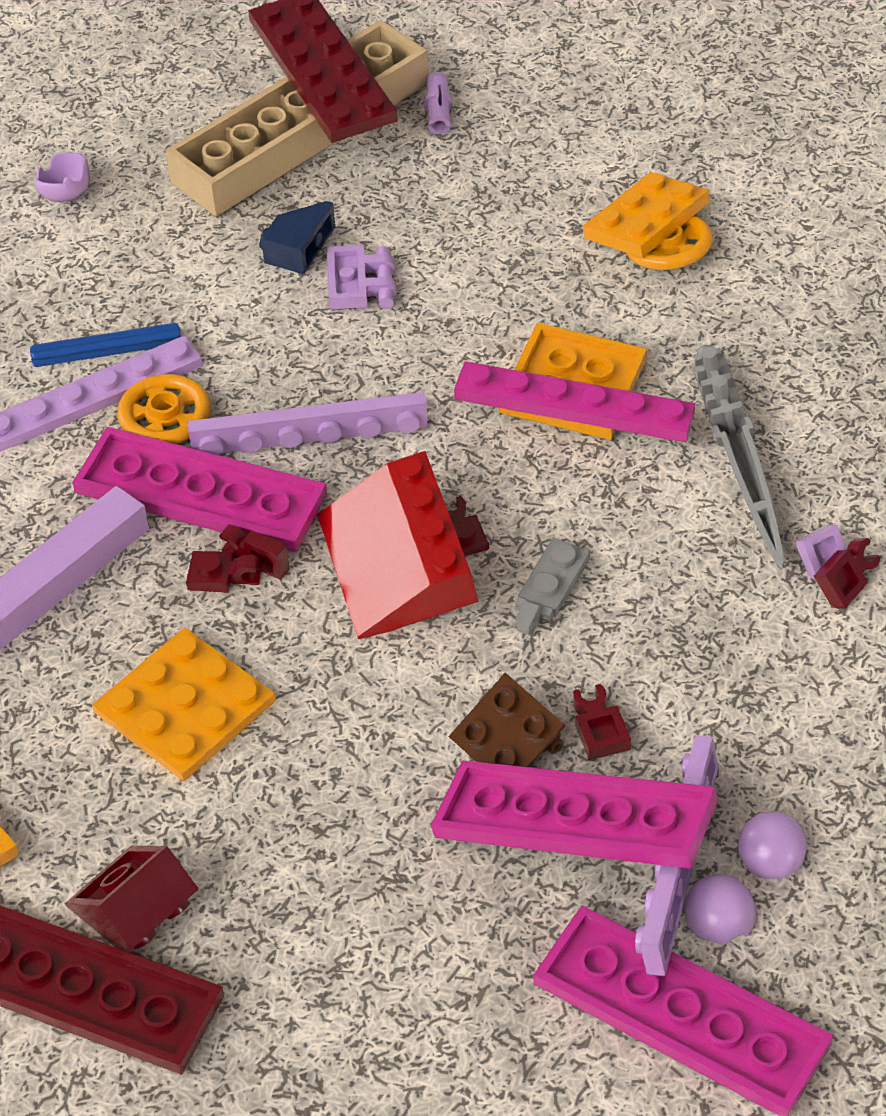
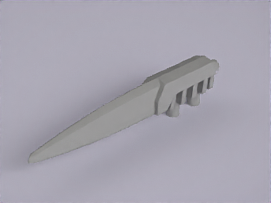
M702 345L698 348L697 354L693 355L694 369L692 370L719 446L724 445L733 472L756 526L777 567L783 569L785 561L778 524L764 471L752 438L754 436L753 423L750 416L745 413L727 360L723 357L720 347L715 349L710 345Z

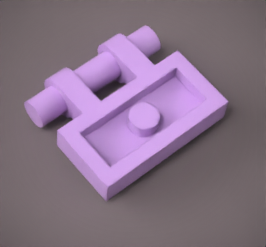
M364 245L327 247L330 310L366 308L367 297L373 296L378 299L381 308L389 309L393 306V298L397 294L396 282L392 279V275L395 272V260L391 256L388 247L381 246L376 249V254L365 255ZM366 273H374L377 277L366 278Z

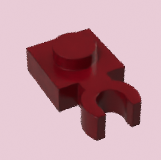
M461 496L456 497L458 508L448 512L464 555L467 556L489 550V542L477 515L465 517L466 502Z
M228 524L219 535L220 539L227 542L221 549L222 552H233L235 559L242 555L258 556L257 570H261L281 580L290 569L287 545L275 537L264 536L253 530L246 535L243 530L231 524Z
M869 538L853 539L849 543L847 550H837L814 575L830 605L837 609H845L868 583L863 572L876 568L881 558L879 555L864 556V550L871 542Z
M601 684L595 685L596 699L592 701L583 699L579 689L574 690L573 707L579 714L575 718V726L588 760L631 750V738L618 706L606 708L605 688Z

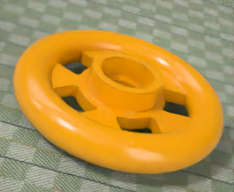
M693 216L681 227L678 225L676 231L668 238H662L661 243L645 257L640 258L629 253L626 254L634 263L644 268L653 270L678 269L697 262L707 254L712 246L713 233L705 221ZM688 239H698L696 244H687Z
M159 374L142 379L132 385L119 402L117 416L123 431L179 444L190 439L188 421L209 419L211 401L206 390L196 381L177 374ZM166 389L178 390L181 392L177 397L175 393L171 391H166ZM142 397H149L146 406L143 407L136 404ZM195 404L194 413L184 414V405ZM146 417L147 421L151 424L144 428L136 421ZM176 423H179L180 427L171 430L164 431L163 427L171 426Z

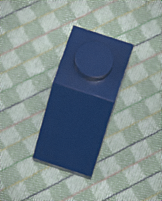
M324 201L277 215L269 228H265L260 236L259 246L263 250L264 263L305 274L335 229L333 202Z

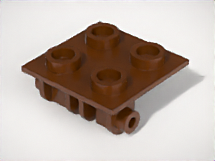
M505 672L448 737L475 762L530 767L542 752L547 750L551 754H555L561 749L563 740L560 739V732L566 725Z

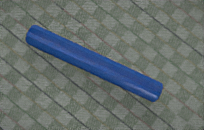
M168 323L34 344L30 346V356L33 366L40 367L148 350L181 337L178 323Z

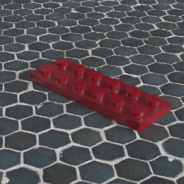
M279 0L248 10L250 23L331 143L398 121L397 109L319 0Z
M0 905V1007L180 1075L183 1074L224 998L223 986Z

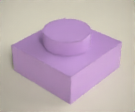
M827 525L795 541L807 574L814 580H816L814 575L837 550H847L838 525Z

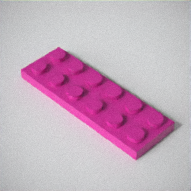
M108 426L72 482L76 494L100 499L112 488L118 486L145 505L147 513L222 532L228 524H231L243 530L246 535L253 530L264 536L275 537L287 545V550L296 553L327 496V486L323 482Z
M462 760L432 821L431 829L434 837L439 839L692 869L716 807L718 797L715 787Z
M581 905L533 974V984L778 1116H790L831 1047L833 1035L674 952H671L665 976L647 974L642 954L636 953V933Z

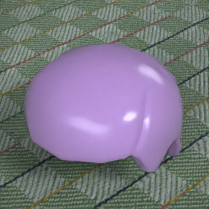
M73 152L52 156L50 167L44 171L42 167L37 169L35 180L37 192L53 202H66L80 197L88 189L90 183L88 160L81 153Z
M780 811L760 812L748 820L741 830L738 840L739 856L748 871L764 879H782L802 867L807 852V838L802 826L794 817Z
M713 874L698 880L691 887L683 905L688 928L699 938L712 940L718 944H728L733 938L740 935L747 937L753 930L758 917L750 890L734 876Z

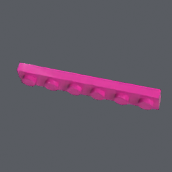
M467 361L464 362L454 387L455 400L685 443L687 442L695 415L696 403Z

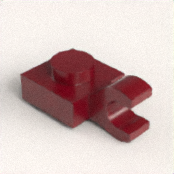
M193 551L186 579L187 590L229 593L231 583L259 585L262 574L261 570H257L259 558L255 555H242L235 560L233 552Z

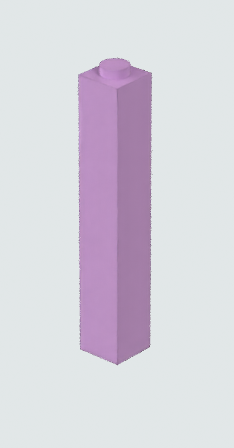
M115 486L0 577V650L149 530L145 505L118 486Z

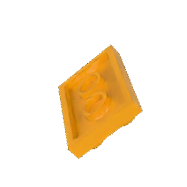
M649 172L583 225L584 238L643 258L661 243L662 238H668L676 231L678 225L681 227L710 203L709 190L688 182L663 176L660 173Z

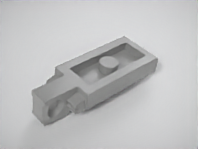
M556 538L551 539L518 594V599L515 603V609L519 610L516 616L517 631L530 635L534 632L541 618L550 621L558 615L590 560V550Z

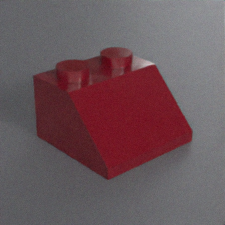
M131 845L64 904L114 947L137 950L148 944L155 937L156 931L154 929L166 918L168 920L173 919L181 914L190 904L187 899L199 888L168 846Z

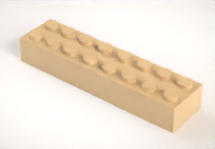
M379 20L348 39L350 45L393 105L426 86L427 76L429 75L428 51L387 23ZM286 76L165 151L170 183L217 217L334 143L330 142Z

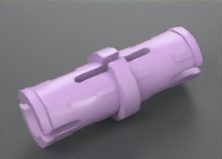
M433 72L427 76L428 94L424 99L425 109L429 117L428 129L433 134H445L450 130L449 111L452 108V98L448 93V77L442 72Z

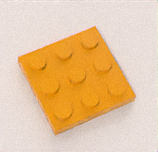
M537 322L514 370L633 392L647 360V348ZM499 408V413L607 440L612 439L616 430Z
M184 627L95 701L92 707L95 714L184 782L276 701V696L272 690Z

